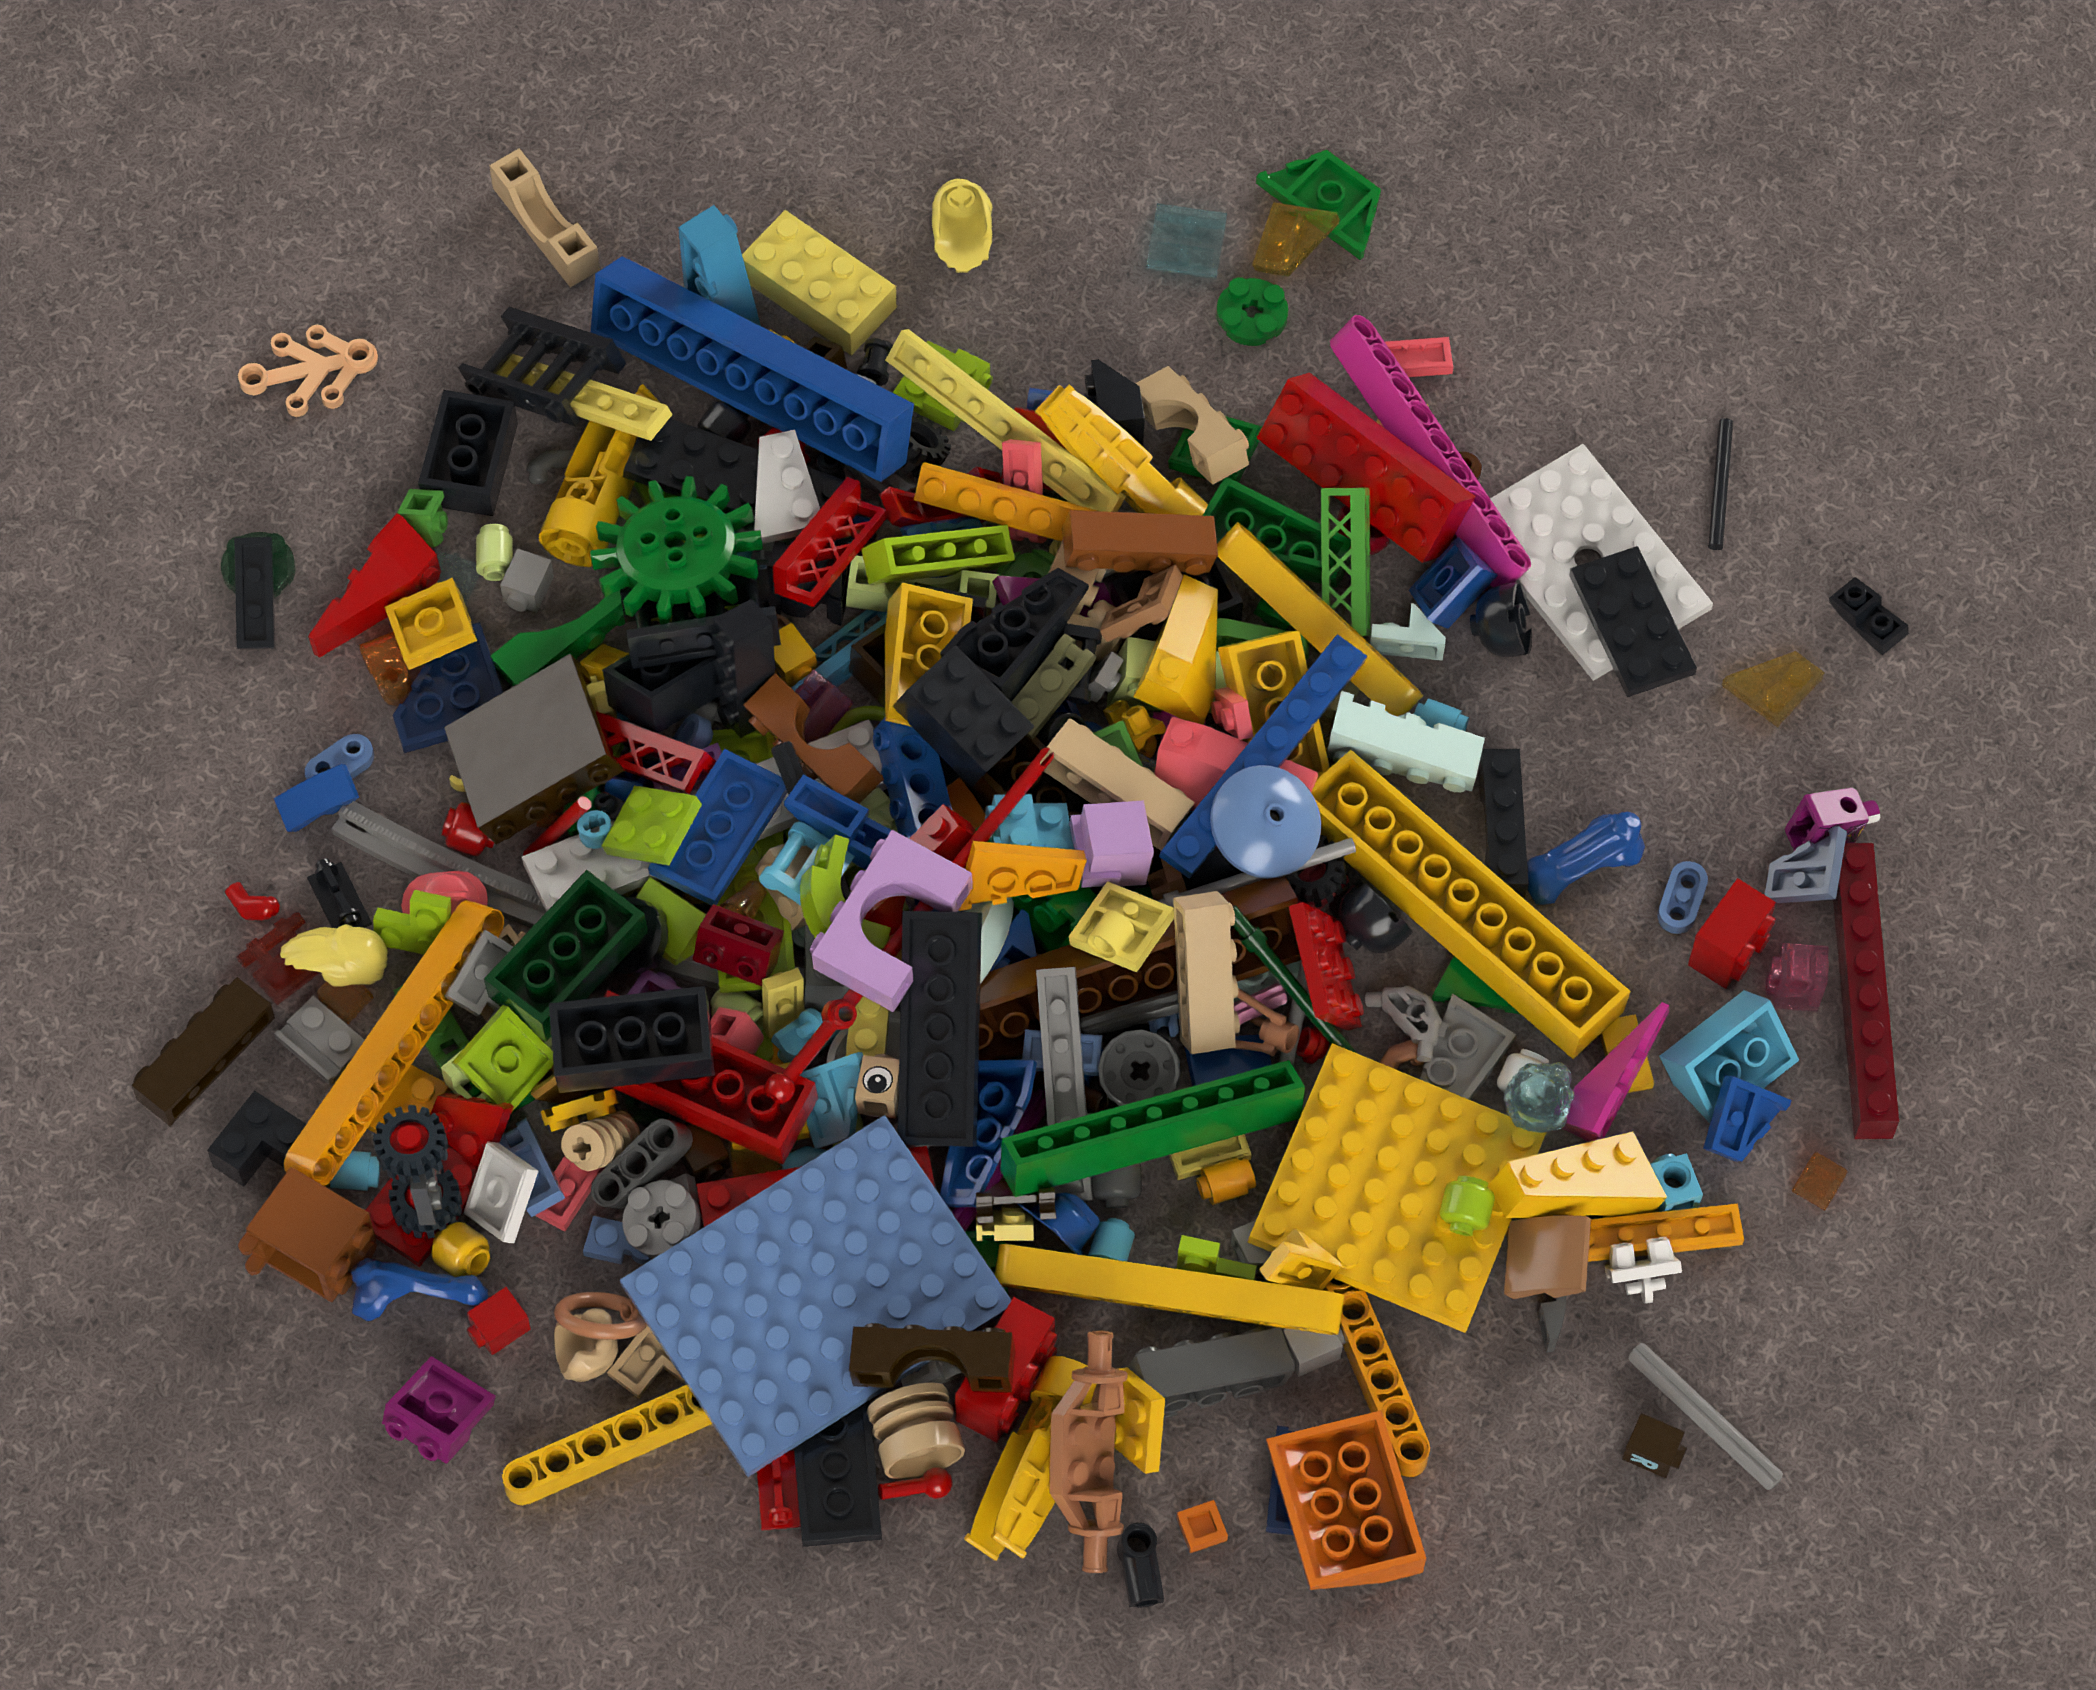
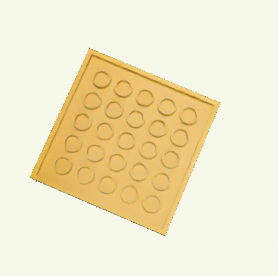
M1332 1043L1247 1242L1273 1252L1293 1229H1298L1341 1263L1343 1267L1333 1277L1334 1279L1466 1333L1512 1218H1505L1495 1198L1490 1223L1487 1228L1474 1230L1472 1236L1453 1233L1450 1231L1451 1224L1442 1220L1440 1216L1445 1187L1449 1182L1457 1181L1458 1176H1470L1488 1182V1189L1491 1190L1489 1183L1508 1161L1538 1154L1546 1131Z

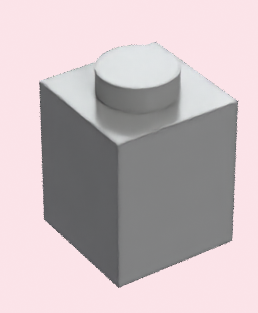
M517 548L500 584L503 602H506L510 608L516 611L524 612L527 609L537 613L554 578L552 561Z

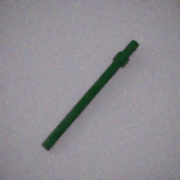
M1234 905L1235 924L1233 927L1241 935L1240 941L1250 953L1255 952L1330 1045L1333 1043L1357 1053L1335 1025L1315 1017L1310 995L1266 943L1268 938L1258 926L1253 927L1238 907Z

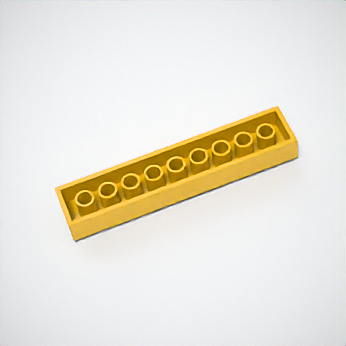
M1352 750L1348 751L1316 780L1311 793L1316 800L1320 812L1321 835L1327 837L1328 843L1331 840L1336 843L1352 838L1356 852L1343 856L1344 860L1569 1057L1574 1059L1624 1013L1631 992L1355 752Z

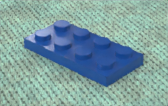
M724 749L695 794L702 806L669 866L651 863L648 867L649 874L711 906L713 904L717 905L787 795V790L781 776Z

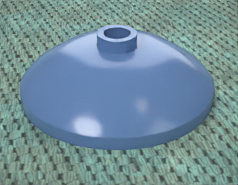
M1266 765L1242 769L1222 784L1212 803L1210 823L1215 843L1222 855L1234 867L1248 875L1267 879L1289 875L1302 867L1317 848L1321 834V817L1318 805L1307 786L1286 770ZM1270 810L1278 813L1279 821H1274L1270 817Z

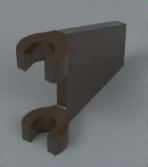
M1004 1178L987 1191L976 1192L977 1223H993L992 1205L1031 1202L1039 1203L1040 1220L1056 1219L1054 1187L1038 1188L1037 1192L1014 1197Z

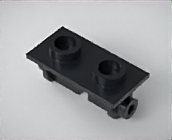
M328 858L318 861L315 864L317 868L315 874L308 876L307 880L331 928H338L345 924L361 928L372 925L342 862L335 864L330 862Z

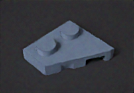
M1834 826L1829 829L1830 835L1815 844L1808 841L1797 847L1792 854L1783 855L1771 862L1765 895L1776 903L1836 899L1847 831L1840 826Z

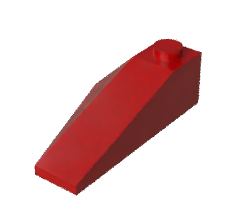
M396 513L372 540L366 549L372 554L360 572L353 568L347 577L350 581L343 597H336L331 601L308 635L313 653L319 658L387 618L385 606L395 603L403 597H409L436 584L442 572L437 554L400 514Z

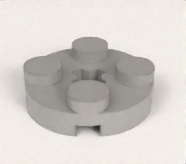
M668 1180L654 1181L646 1184L644 1187L635 1188L629 1194L628 1204L625 1207L622 1220L623 1231L626 1240L632 1247L645 1256L654 1259L699 1231L701 1225L700 1207L689 1191L680 1184ZM660 1212H664L670 1216V1219L664 1221L662 1228L658 1229L654 1219Z

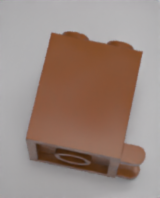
M290 1167L247 1226L246 1233L239 1241L238 1247L243 1255L252 1254L245 1264L246 1271L250 1275L259 1274L264 1266L268 1264L332 1303L338 1294L344 1295L353 1283L351 1269L353 1266L365 1258H372L377 1244L375 1243L376 1237L369 1212Z

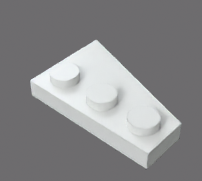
M795 430L759 438L754 531L761 530L762 541L765 544L797 537L820 510Z

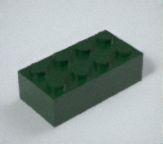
M586 870L484 978L488 997L500 1007L502 1005L509 1007L537 1036L547 1042L551 1037L549 1003L587 999L648 933L645 914Z

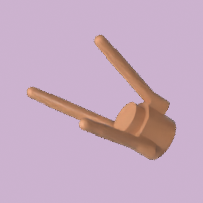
M1238 988V998L1268 1018L1264 1020L1256 1017L1249 1020L1261 1027L1259 1038L1264 1041L1263 1043L1235 1040L1236 1047L1234 1049L1258 1051L1270 1056H1274L1277 1050L1286 1054L1291 1052L1298 1040V1025L1286 1021V1016L1273 1011Z

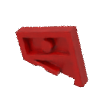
M447 1092L437 1096L430 1116L435 1113L439 1117L440 1123L442 1122L445 1129L448 1145L478 1168L487 1141L500 1142L514 1106L506 1102L501 1104L487 1103L485 1099L477 1097L467 1099L460 1094Z

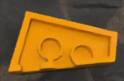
M973 841L965 868L972 873L973 888L958 911L972 909V904L992 901L993 905L1007 903V898L1026 894L1032 898L1076 891L1079 888L1087 861L1084 850Z

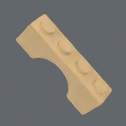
M520 148L489 165L494 191L570 288L600 271L597 246L579 223L572 225L561 215L550 199L539 172Z
M1167 366L1135 383L1140 386L1145 420L1156 430L1182 427L1194 431L1187 439L1193 466L1212 485L1249 465L1246 449L1249 448V443L1244 433L1240 429L1235 430L1221 411L1216 412L1202 393L1197 394L1191 388L1185 376L1177 375Z

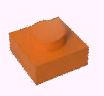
M1214 1500L1177 1512L1176 1518L1190 1553L1228 1540V1534Z

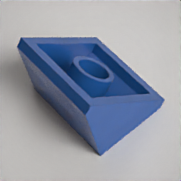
M1457 537L1411 586L1409 592L1428 620L1448 629L1498 575L1460 537Z

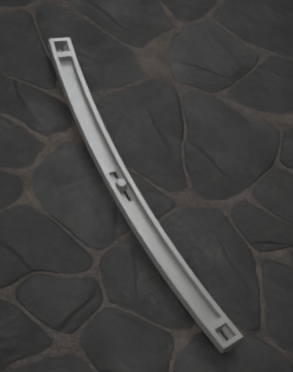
M355 801L347 807L342 806L338 811L340 817L331 828L334 836L415 878L436 872H469L479 878L486 887L488 896L487 906L500 910L504 918L532 928L546 913L535 887L512 878L432 842ZM350 822L365 829V833L349 825ZM693 955L676 966L662 957L658 967L649 969L719 989L718 970L693 961ZM795 966V968L799 969L802 977L804 978V968ZM762 990L744 991L751 997L762 1000Z

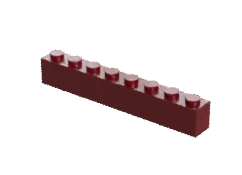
M1845 843L1837 896L1833 900L1854 1139H1893L1899 1124V1112L1874 843Z

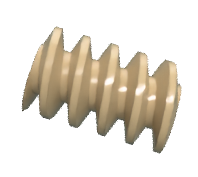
M621 1110L571 1126L563 1135L561 1150L565 1157L581 1170L593 1171L608 1166L641 1133L631 1115Z

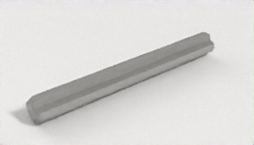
M1640 1343L1631 1351L1628 1357L1629 1361L1764 1488L1771 1490L1781 1481L1782 1471L1646 1344Z

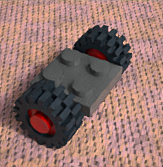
M408 1105V1112L403 1113L402 1107L395 1108L397 1116L392 1117L389 1112L383 1116L385 1124L378 1122L376 1126L377 1134L374 1133L373 1135L374 1148L383 1172L387 1170L388 1176L393 1179L391 1183L393 1190H389L391 1210L398 1227L402 1225L403 1232L409 1235L413 1230L415 1238H422L423 1232H427L428 1239L435 1238L434 1230L439 1229V1231L447 1228V1223L453 1224L457 1222L456 1216H461V1205H463L458 1182L454 1179L453 1173L449 1169L444 1173L441 1161H446L448 1157L447 1149L449 1148L445 1129L435 1113L430 1116L428 1108L422 1107L420 1112L417 1113L415 1105Z

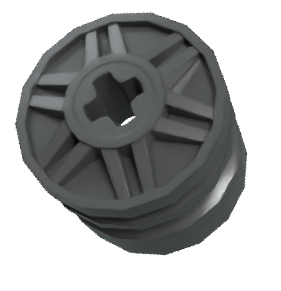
M1145 1030L1127 1031L1112 1039L1102 1052L1098 1066L1101 1086L1108 1098L1119 1106L1177 1091L1182 1075L1180 1057L1173 1045L1159 1034ZM1137 1061L1140 1064L1148 1062L1151 1067L1147 1070L1150 1075L1148 1080L1145 1081L1143 1078L1133 1079L1132 1074L1135 1072V1069L1132 1065L1134 1062Z

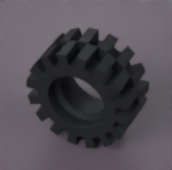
M914 414L912 416L907 461L902 466V472L908 474L911 471L913 477L919 478L921 466L924 462L941 466L951 450V445L947 444L949 441L948 437L941 436L943 432L941 428L935 429L932 426L934 422L931 420L925 422L920 414H917L916 417H914Z
M1320 834V839L1317 848L1324 847L1335 842L1331 840L1328 843L1327 837ZM1343 856L1324 862L1326 871L1316 881L1305 882L1301 880L1297 875L1298 871L1285 876L1296 894L1298 902L1300 900L1310 905V902H1314L1317 908L1322 906L1321 900L1325 898L1328 903L1334 901L1332 895L1334 892L1337 895L1342 893L1341 884L1346 885L1347 882L1345 874L1347 873V868Z

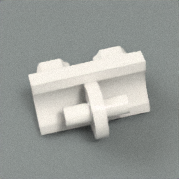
M1667 1237L1646 1240L1648 1259L1635 1261L1632 1243L1610 1245V1265L1605 1266L1606 1278H1610L1612 1283L1638 1279V1282L1625 1284L1627 1295L1641 1293L1644 1304L1652 1303L1653 1291L1666 1289L1664 1278L1651 1280L1650 1277L1682 1273L1681 1261L1674 1256Z

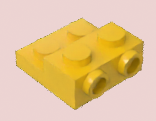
M453 578L438 582L425 590L409 597H403L397 602L385 606L401 654L409 670L477 641L464 599Z

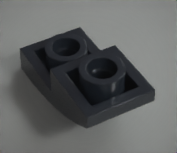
M1856 577L1829 597V603L1837 613L1882 655L1909 634L1908 624L1882 606V596Z

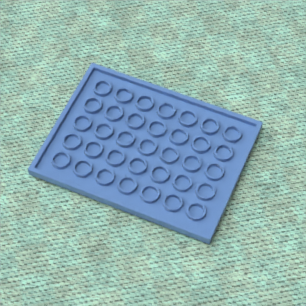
M885 1115L620 1279L621 1286L747 1477L888 1389L853 1386L849 1373L853 1326L864 1327L869 1323L883 1324L887 1328L921 1325L927 1329L943 1330L948 1326H958L966 1329V1331H979L1001 1317L1011 1302L1004 1288ZM932 1360L919 1362L909 1367L901 1374L896 1383Z

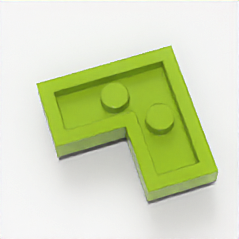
M414 890L410 899V914L377 908L373 918V931L383 939L388 948L424 955L451 917V898Z
M1181 1235L1177 1269L1255 1280L1257 1265L1219 1258L1220 1243Z

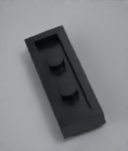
M234 538L237 649H275L273 538Z

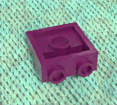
M430 1356L386 1403L382 1424L385 1425L387 1433L393 1439L402 1441L406 1438L417 1445L419 1453L425 1459L435 1461L438 1458L447 1464L468 1442L471 1430L494 1406L496 1396Z

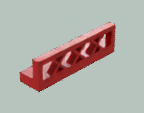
M847 477L773 565L775 594L814 607L887 519L886 509L861 501L860 481ZM858 513L871 518L870 521L854 524L852 520ZM852 536L853 541L850 544L835 547L834 541L836 539ZM834 559L835 563L832 566L816 568L815 564L818 561ZM815 581L816 583L811 592L797 588L801 583Z
M595 711L611 756L626 772L690 794L699 775L707 776L716 763V760L705 750ZM622 742L624 746L631 748V752L617 758L614 756L612 746ZM648 754L659 758L661 762L646 769L643 766L641 757ZM678 765L688 769L682 781L673 778L672 767Z

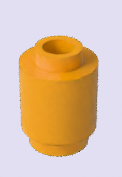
M1235 1157L1201 1168V1177L1196 1178V1184L1202 1200L1209 1198L1210 1203L1215 1205L1248 1194L1249 1189L1256 1187V1180L1249 1160L1247 1158L1238 1160Z

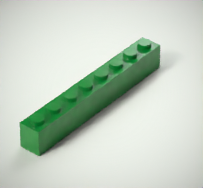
M1290 1060L1012 1135L1002 1138L1000 1170L1014 1197L1037 1192L1038 1188L1055 1187L1300 1119L1303 1110L1305 1086Z

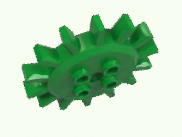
M686 476L683 482L680 497L664 498L663 489L657 481H650L648 494L651 503L641 509L625 497H619L616 500L619 514L626 520L623 527L598 521L596 525L598 539L616 544V547L590 550L594 570L620 567L599 579L603 595L606 598L629 586L632 590L623 600L626 615L633 617L648 599L658 602L656 607L660 624L669 623L673 604L690 602L691 611L696 618L706 617V605L703 598L714 591L724 600L734 605L738 601L736 587L728 580L730 575L736 574L756 580L759 574L756 560L738 556L737 553L763 550L761 530L734 533L754 522L752 507L749 503L725 514L722 510L730 501L728 487L721 484L710 498L704 501L696 498L697 491L694 478ZM700 534H705V536L702 538L696 537ZM674 539L685 541L681 547L669 548L666 546L668 542ZM672 559H681L679 561H671Z

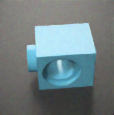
M1687 1153L1679 1156L1665 1154L1656 1158L1650 1165L1667 1196L1658 1207L1659 1212L1699 1208L1703 1193ZM1668 1178H1674L1678 1180L1682 1184V1186L1679 1188H1672L1668 1186L1664 1180Z

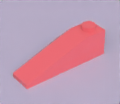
M1172 717L1158 748L1155 775L1171 787L1181 790L1187 798L1195 802L1191 811H1194L1248 743L1211 727ZM1286 759L1280 768L1296 776L1312 792L1318 778V773Z

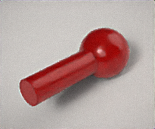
M933 1467L928 1469L920 1478L879 1484L878 1495L881 1500L925 1493L931 1498L938 1499L945 1497L951 1491L952 1477L947 1470L941 1467Z

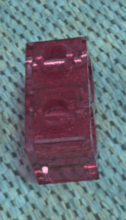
M1782 943L1778 957L1772 956L1771 971L1767 972L1765 991L1766 995H1772L1774 1009L1818 1012L1828 983V946Z

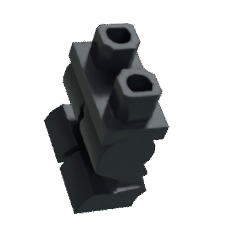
M775 541L772 551L757 550L752 552L751 559L756 560L757 566L767 565L772 599L762 600V602L769 603V607L775 606L776 614L780 615L782 611L789 616L805 618L820 604H826L827 618L832 623L842 626L846 611L848 566L817 604L811 607L775 594L773 565L790 545L786 546V542ZM831 558L818 561L815 565L819 569L832 566L835 562ZM815 581L801 583L797 588L811 592L816 583Z

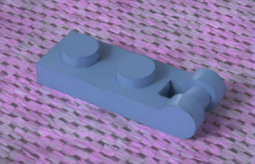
M524 1118L516 1123V1128L503 1133L499 1144L538 1170L526 1207L529 1215L533 1217L565 1199V1196L532 1125L527 1118Z

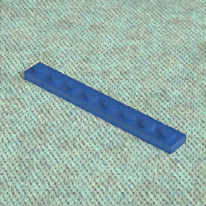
M1337 634L1161 850L1159 857L1190 879L1217 846L1211 830L1210 813L1214 797L1222 784L1238 771L1248 767L1266 765L1280 768L1364 664L1367 655Z

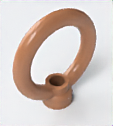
M582 1292L572 1294L561 1299L554 1309L555 1319L563 1328L574 1334L593 1339H625L641 1333L647 1326L630 1298L612 1293ZM581 1308H606L619 1311L625 1322L618 1324L594 1323L577 1318L570 1312Z

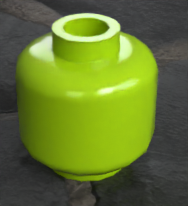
M1458 1176L1457 1181L1449 1182L1445 1187L1440 1216L1442 1220L1451 1224V1232L1472 1236L1474 1230H1482L1488 1227L1495 1195L1488 1189V1182L1475 1177Z

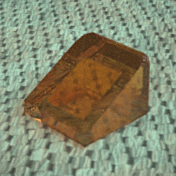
M325 982L317 991L319 1001L347 1024L374 998L373 994L363 984L333 987L328 982Z
M1814 1152L1793 1187L1792 1192L1826 1211L1844 1183L1848 1171L1818 1152Z

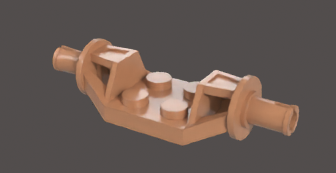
M1092 1331L1087 1333L1088 1367L1072 1371L1071 1378L1074 1382L1051 1413L1049 1493L1069 1522L1068 1531L1084 1537L1082 1571L1103 1573L1108 1571V1537L1124 1532V1525L1120 1523L1122 1492L1113 1487L1115 1470L1114 1437L1116 1430L1115 1415L1124 1413L1123 1382L1127 1380L1128 1373L1112 1367L1113 1332ZM1092 1383H1095L1096 1387L1091 1403L1082 1405ZM1079 1501L1092 1502L1095 1519H1086Z

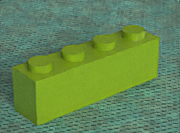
M1008 525L883 538L861 548L869 585L955 575L961 570L991 571L1015 561Z

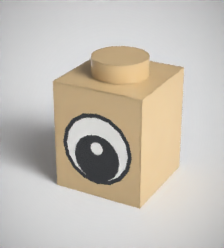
M887 1054L863 1055L855 1093L858 1114L881 1117L885 1115L889 1118H896L899 1101V1059H895Z

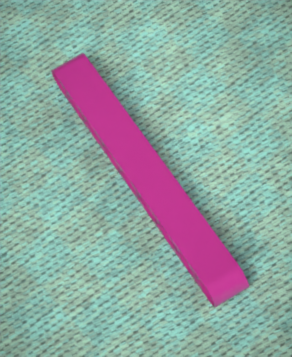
M1354 315L1331 338L1330 346L1383 427L1476 496L1455 534L1498 575L1490 584L1492 587L1515 583L1531 567V560L1376 328L1365 317Z

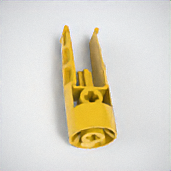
M644 384L640 385L635 393L636 395L660 402ZM589 420L567 465L565 478L555 501L551 504L539 533L540 544L552 556L575 566L592 567L590 550L608 548V542L598 539L596 525L598 521L615 525L620 515L616 500L621 496L628 499L635 481L624 478L623 470L638 436Z
M1059 384L1035 410V413L1041 416L1047 427L1068 452L1093 470L1117 495L1123 493L1126 496L1124 500L1137 513L1202 516L1206 511L1208 504L1181 477L1173 480L1171 483L1167 481L1149 463L1153 456L1099 407L1075 391L1070 384L1065 389Z
M1052 1356L1047 1359L1031 1391L1033 1402L1017 1434L1013 1431L979 1505L971 1533L966 1534L964 1537L965 1541L994 1561L999 1558L1005 1547L1023 1559L1026 1556V1548L1036 1536L1055 1504L1054 1499L1049 1493L1051 1413L1074 1382L1071 1378L1072 1371L1088 1367L1074 1359L1063 1356ZM1092 1383L1082 1405L1091 1403L1096 1387L1095 1383Z

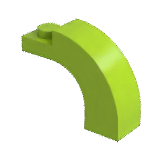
M836 834L825 845L821 844L819 846L814 865L801 876V908L806 924L814 938L820 932L826 933L832 923L830 917L834 908L840 901L846 902L841 891V874L849 839ZM866 919L863 920L861 928L865 937L871 944L881 950L888 942L891 928Z

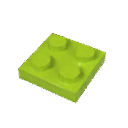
M634 785L601 847L607 855L669 866L702 804L695 795Z
M504 1005L500 1007L451 1062L493 1104L510 1103L514 1106L513 1110L554 1065L553 1051L509 1007Z

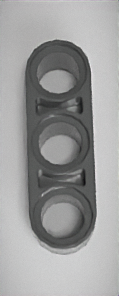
M658 1119L651 1123L596 1176L591 1186V1194L594 1201L601 1206L625 1209L628 1204V1196L632 1190L658 1181L689 1151L693 1142L692 1132L689 1127L684 1123L667 1119ZM672 1129L674 1132V1140L672 1144L667 1147L665 1144V1135L668 1132V1130ZM644 1155L647 1165L645 1170L639 1173L637 1168L638 1160ZM617 1182L619 1193L612 1200L610 1190L612 1185Z

